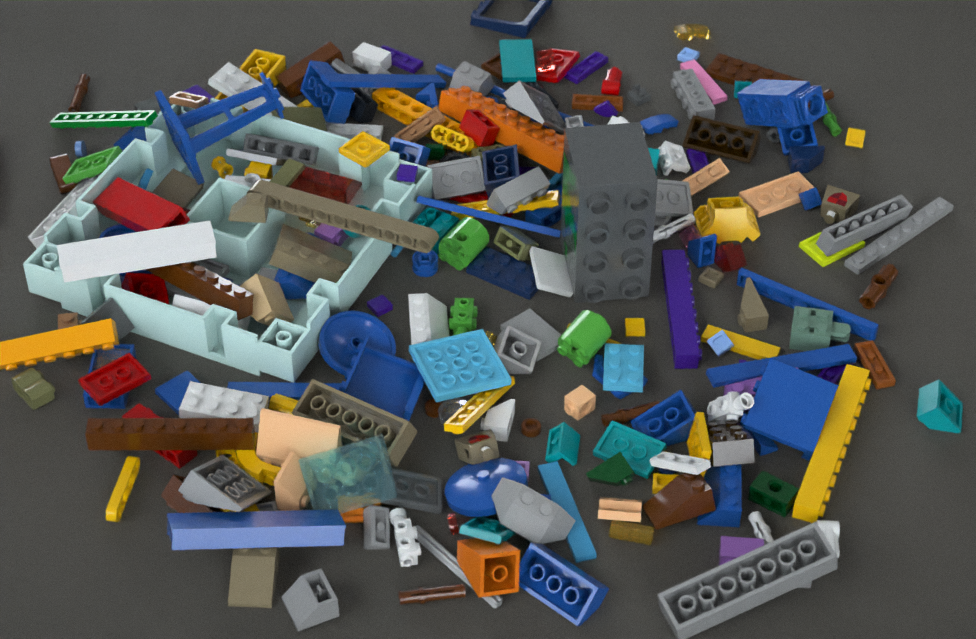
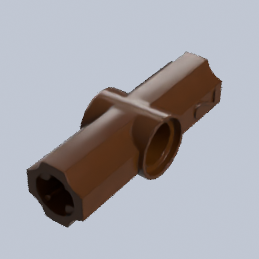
M890 263L884 265L879 273L872 277L870 285L859 300L864 308L868 310L875 308L880 299L886 296L888 288L899 273L895 265Z

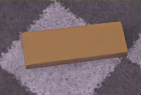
M435 106L394 136L395 138L415 143L431 132L434 126L441 125L446 119L439 108Z

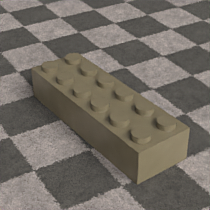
M314 379L311 380L292 411V414L295 416L340 425L342 442L396 467L418 432L409 421Z

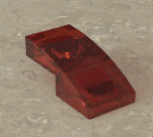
M553 49L536 51L538 73L555 70Z

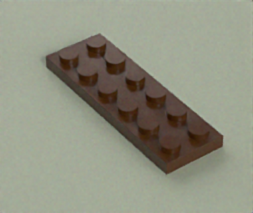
M720 53L705 70L711 78L734 86L735 81H751L753 84L759 79L804 81L803 79L791 77L787 74Z

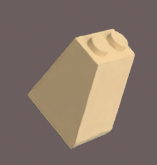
M256 273L239 286L254 294L253 315L250 316L257 322L270 326L275 318L290 323L294 320L278 282Z

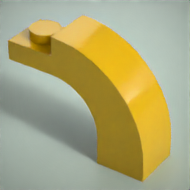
M255 432L254 450H236L238 464L240 468L260 483L274 486V480L281 467L265 463L256 456L258 433Z

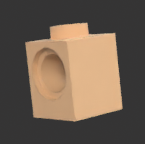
M581 385L565 395L564 410L568 415L576 420H580L595 410L596 395Z

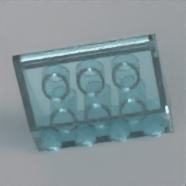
M383 434L304 456L298 460L313 510H338L341 514L397 497L391 463Z

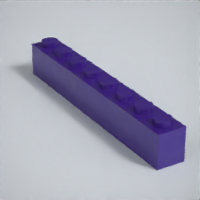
M662 250L661 267L674 369H698V363L702 361V349H698L700 347V335H696L698 333V322H695L696 308H693L695 299L694 295H691L693 293V284L689 282L691 281V270H687L689 268V257H685V250Z

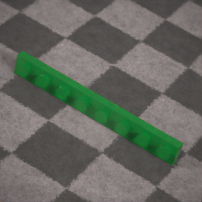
M155 110L59 113L49 123L52 128L61 129L80 127H148L153 124L158 114Z

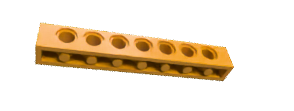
M379 88L372 93V99L379 104L378 110L407 126L432 109L395 88ZM443 115L446 121L441 126L464 134L459 128L460 124ZM431 132L425 135L434 140L431 136ZM439 132V135H441V136H444V135H445L444 133ZM454 134L450 137L451 143L455 140ZM464 141L460 142V144L466 146V143ZM474 141L473 149H474V148H479V146H477V145L475 144V141ZM447 146V148L451 149L456 153L462 152L450 146Z

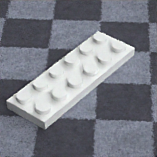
M229 62L208 81L210 86L227 97L263 85ZM281 95L278 98L282 102L283 107H298ZM259 97L241 106L251 110L265 103L266 99Z

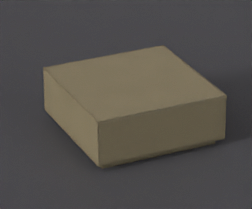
M707 267L699 276L698 282L715 289L723 280L724 273Z

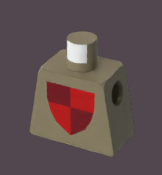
M827 185L821 206V217H824V221L828 224L850 218L858 209L860 195Z
M491 429L455 439L458 459L471 465L500 457L497 440Z

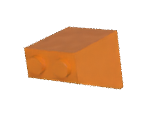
M479 538L457 540V562L478 597L519 592V549L506 541L502 544H497Z

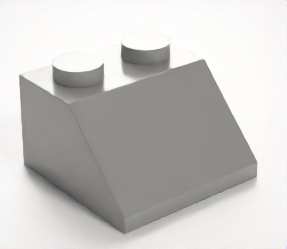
M464 61L454 72L449 88L468 86L471 90L480 92L485 97L494 87L490 73Z
M507 325L498 335L494 349L508 374H531L541 341Z

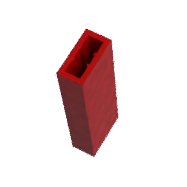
M119 177L93 201L102 215L136 232L185 225L190 221L181 206Z

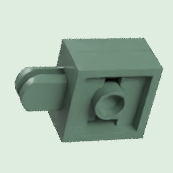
M794 306L789 349L811 351L828 348L830 340L847 342L850 338L851 327L846 323L832 322L833 311Z

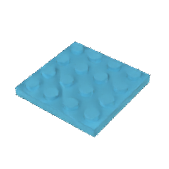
M483 329L409 345V353L436 403L511 385L512 379Z

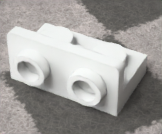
M664 141L662 146L658 148L660 149L659 163L663 175L668 176L672 169L677 172L688 173L690 166L683 147Z

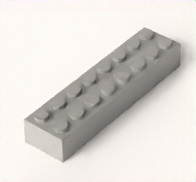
M814 522L657 594L659 607L676 638L687 639L836 570L837 555L818 524Z

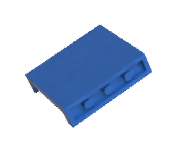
M366 336L364 343L360 342L356 351L358 356H353L350 364L352 369L348 368L344 378L347 381H342L339 391L410 421L425 384L421 373L415 363L367 346L369 337Z
M770 358L768 364H763L760 370L761 381L757 380L753 391L756 392L753 397L754 405L749 408L748 414H743L740 424L745 429L802 451L803 455L801 458L809 461L815 450L838 385Z

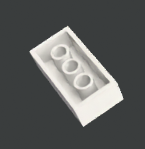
M190 381L179 408V418H253L255 432L258 433L260 412L262 408L268 409L269 396Z

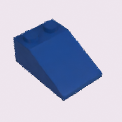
M680 390L631 420L630 423L634 430L666 443V446L688 440L696 411L689 399Z

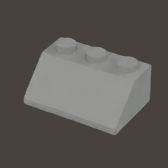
M538 166L494 189L486 204L501 215L506 212L512 213L518 208L517 206L530 203L533 200L532 198L544 196L548 192L547 189L550 186V182Z

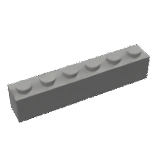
M902 194L823 229L816 245L828 257L907 219L913 206Z

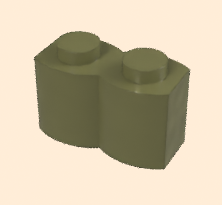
M33 367L11 378L16 393L33 410L55 399L53 384L50 381L47 382L41 371H36Z

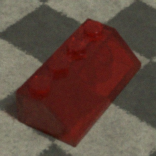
M305 166V169L292 183L290 188L349 204L362 186V182Z

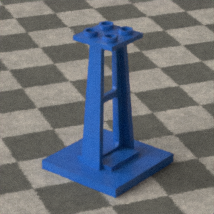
M263 72L259 73L263 85L178 116L173 111L162 91L155 92L171 139L198 185L205 181L196 159V153L273 110L276 111L280 119L284 118L282 113L284 107L282 102L278 100L280 98L277 88H273L271 79L269 77L266 78ZM259 97L266 99L265 103L239 116L234 117L230 112L231 109ZM222 113L227 116L228 121L193 138H190L186 131L187 128Z

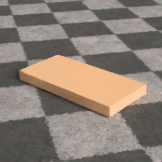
M798 171L739 192V197L753 209L754 214L759 218L800 203L799 193L815 187Z

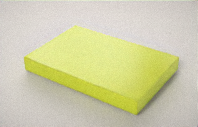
M821 232L799 242V248L822 267L865 247V242L860 241L827 257L816 245Z

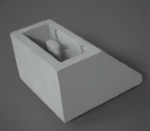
M321 568L301 575L282 596V600L298 631L339 616L338 599Z

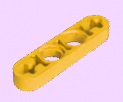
M127 456L107 505V521L119 522L140 469L139 457Z

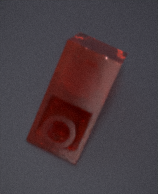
M731 242L716 247L714 263L723 273L747 265L741 244L733 245Z

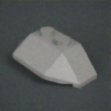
M502 477L491 496L500 524L532 543L546 544L565 540L575 523V520L561 506L522 483Z

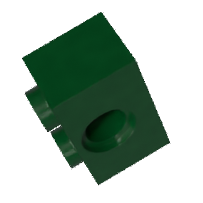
M762 471L750 485L748 500L785 518L794 507L799 488Z

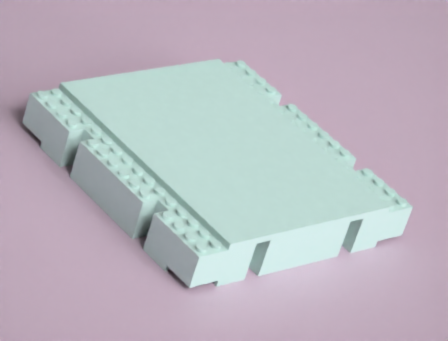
M211 98L209 104L219 100ZM176 104L171 106L177 116L194 110V108ZM238 106L231 109L230 112L236 117L243 114V108ZM160 111L153 124L145 127L147 142L135 138L75 201L78 217L64 213L44 234L45 241L23 263L29 292L61 302L63 309L77 312L86 317L106 300L113 298L135 327L130 332L261 376L264 372L294 383L319 350L318 338L323 324L331 316L349 310L392 252V243L364 235L359 238L349 236L340 247L352 252L351 265L337 283L319 278L306 294L307 299L286 300L294 318L291 323L275 318L271 325L268 326L257 322L251 317L247 331L238 328L236 311L212 304L205 314L201 316L172 306L174 298L168 295L170 302L168 305L122 289L119 274L64 282L57 245L98 239L104 230L120 224L102 215L93 203L118 177L138 186L147 168L151 169L153 173L146 188V191L151 193L172 169L194 179L175 147ZM222 113L187 128L186 131L190 138H193L228 121V118ZM266 114L196 153V159L205 182L203 183V189L184 211L190 219L187 224L211 221L216 241L217 257L210 259L228 265L230 272L225 277L234 280V284L241 285L256 273L258 274L261 267L279 269L270 265L269 262L283 224L305 233L311 232L312 234L321 224L320 222L269 208L266 223L228 220L231 206L244 197L251 187L221 178L218 171L212 169L211 163L215 157L223 156L226 163L231 164L234 168L232 175L244 177L246 167L248 168L251 160L227 156L226 150L227 148L243 150L246 133L319 147L316 165L303 163L305 169L292 183L290 188L352 206L364 205L373 212L411 223L426 206L416 203L418 196L433 197L432 169L401 160L400 154L388 151L365 168L339 154V148L351 139ZM400 164L418 166L415 182L397 181V172ZM272 165L273 177L282 166Z

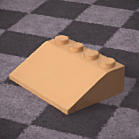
M262 408L256 456L265 463L282 467L290 451L294 452L315 471L316 481L336 485L338 480L335 477L340 457L343 456L341 426Z

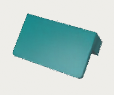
M565 422L550 429L545 460L551 463L563 458L572 466L576 465L580 434Z

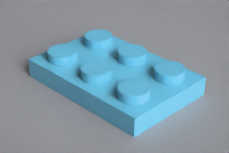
M605 343L603 391L643 393L644 345Z

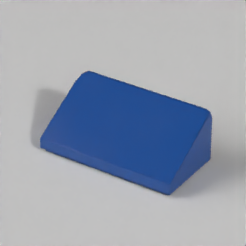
M746 429L754 438V448L760 456L778 451V447L772 439Z

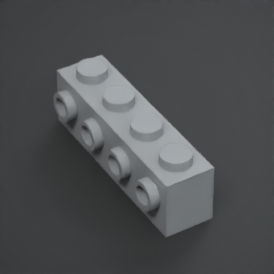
M693 69L673 72L671 87L675 89L677 98L681 100L689 119H692V116L695 115L714 120L715 107Z

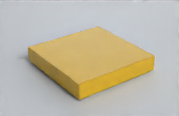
M364 131L339 148V154L365 168L390 151V145Z

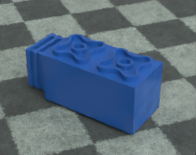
M759 79L737 93L746 125L796 128L800 124L809 125L828 113L821 86H812L810 81Z

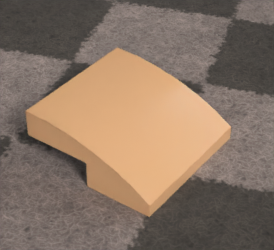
M600 497L598 519L641 522L642 500Z

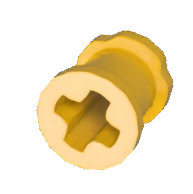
M217 156L212 160L211 167L213 170L218 171L221 178L225 179L226 175H232L234 168L231 164L226 163L223 156Z

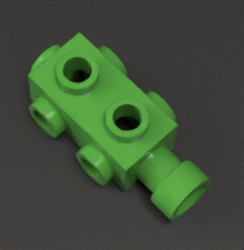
M455 298L454 306L451 305L450 316L453 318L449 319V330H453V335L477 329V319L473 318L478 316V306H474V298Z

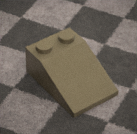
M279 547L233 548L228 606L272 608L280 560Z

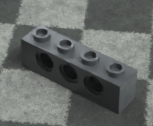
M246 133L243 147L245 152L285 160L290 158L297 162L316 165L319 147L251 133Z

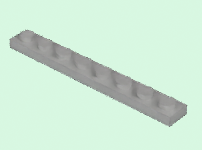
M938 197L846 259L844 266L857 275L861 274L953 211L954 205Z

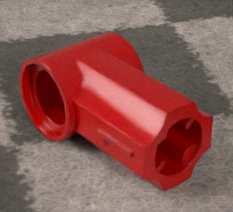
M618 67L608 70L606 79H603L601 94L619 96L622 71Z

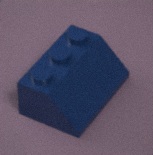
M516 144L482 151L484 186L489 199L494 189L520 176L518 148Z

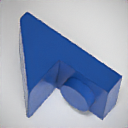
M434 83L429 84L416 94V100L430 108L438 107Z

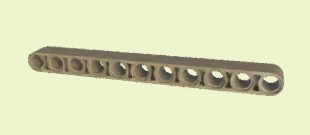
M258 179L247 192V194H267L269 208L423 253H429L439 239V234L432 228Z

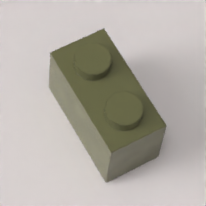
M500 226L493 241L494 244L518 261L531 260L530 248L532 246L538 248L539 245L514 226Z

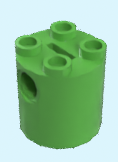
M465 217L461 219L439 242V258L457 270H463L488 245L489 234L486 228L473 218Z
M582 310L558 338L559 347L557 351L562 356H567L577 367H582L589 363L591 358L611 337L612 331L602 315L593 311Z

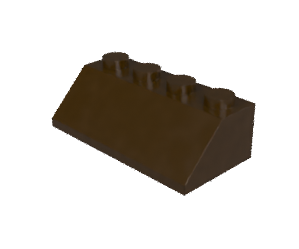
M693 115L682 147L750 164L756 156L761 136L760 131Z

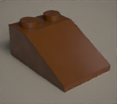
M684 473L675 477L642 506L643 511L656 530L716 510L712 488L701 474L695 475L690 473Z

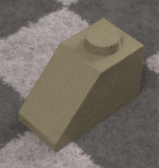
M246 194L231 206L228 220L266 223L269 212L267 194Z

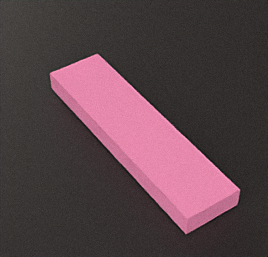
M695 59L680 63L681 70L693 69L713 105L727 101L728 96Z

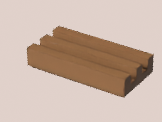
M181 91L169 97L171 104L194 109L209 104L207 97Z

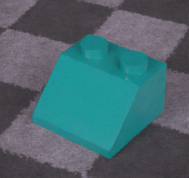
M940 380L919 388L918 420L929 429L960 433L963 403Z

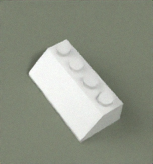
M428 293L408 294L411 345L449 337L447 306Z

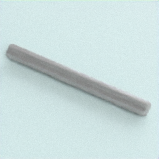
M417 525L418 539L416 540L473 589L459 566L457 558L421 526ZM500 595L482 597L493 608H498L503 603V598Z

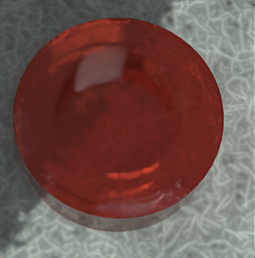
M455 513L448 514L450 533L452 535L459 534Z

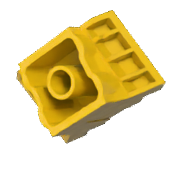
M739 196L708 198L707 205H701L693 212L699 236L704 237L716 234V242L718 244L725 241H739L742 243L747 237L754 242L761 235L753 209L747 203H743V199Z

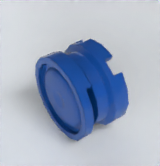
M431 250L429 253L416 251L413 254L412 269L416 275L430 277L437 273V253Z

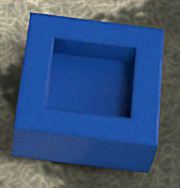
M817 187L799 193L804 210L822 204Z

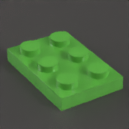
M118 145L76 159L62 179L65 184H69L72 182L78 183L87 177L88 179L93 178L97 174L103 173L121 154L122 150Z

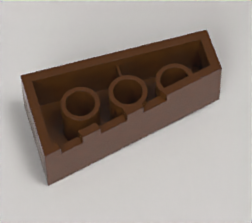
M329 41L276 76L280 89L290 98L303 94L300 88L309 61L327 62L331 66L332 62L338 58L345 63L341 50Z

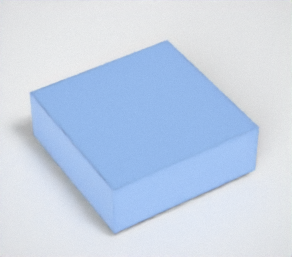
M685 47L677 55V60L682 62L697 60L700 52Z
M723 330L707 340V343L718 357L734 347V344Z

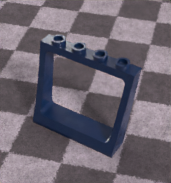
M495 0L481 1L478 10H473L471 14L470 25L525 38L552 5L553 0H529L538 4L523 22L482 17Z

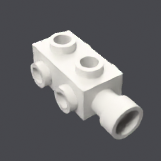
M728 392L724 396L717 397L716 400L709 402L707 408L708 422H715L717 424H725L726 421L730 420L738 422L739 417L743 416V410H747L754 405L752 395L749 393Z
M393 509L389 516L391 524L394 525L401 567L418 565L417 556L421 555L420 543H415V539H418L416 526H412L411 519L407 518L404 509Z

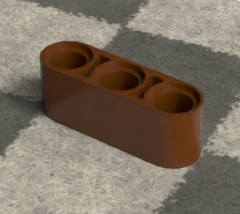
M62 154L49 157L60 193L71 192L78 183L65 184L62 179L71 167L68 155Z

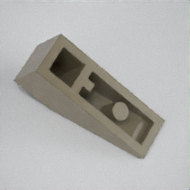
M748 277L746 278L740 314L737 316L738 323L743 327L745 333L765 330L768 326L769 314L751 278Z

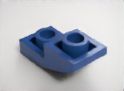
M661 114L644 119L640 123L645 133L653 135L654 133H662L663 128L677 127L679 121L670 114Z

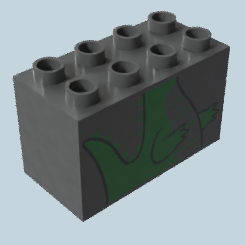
M640 122L564 128L560 244L569 272L574 303H597L602 300L625 298L633 300L649 296L658 180Z

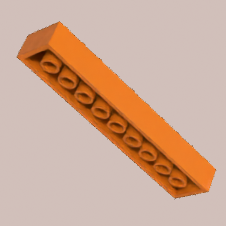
M468 86L441 91L438 108L442 113L461 122L466 110L479 109L500 127L495 139L497 142L505 146L517 144L518 153L558 174L563 173L564 135H559L555 133V130L543 127V124L518 114V111L506 108L504 104L494 102L492 98L484 97L482 93L475 92Z

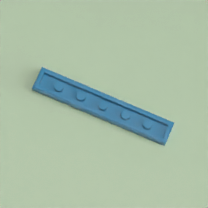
M558 461L538 465L539 475L547 494H551V501L561 506L575 520L573 527L566 537L575 562L595 559L596 551Z

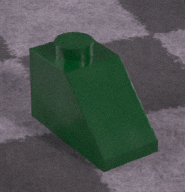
M621 451L585 473L589 481L615 487L620 485L624 487L633 481V477H635L634 471Z

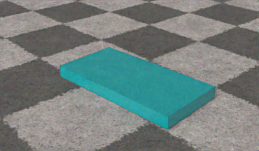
M532 39L499 40L503 82H536Z

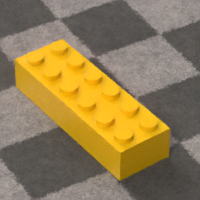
M254 49L239 69L261 83L262 80L259 73L263 72L266 78L269 77L271 79L273 88H275L278 84L276 76L286 70L285 56ZM219 92V94L215 97V99L218 100L227 98V96L221 92ZM242 106L243 113L249 111L248 109Z

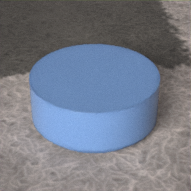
M84 141L75 142L77 158L85 157L87 154Z

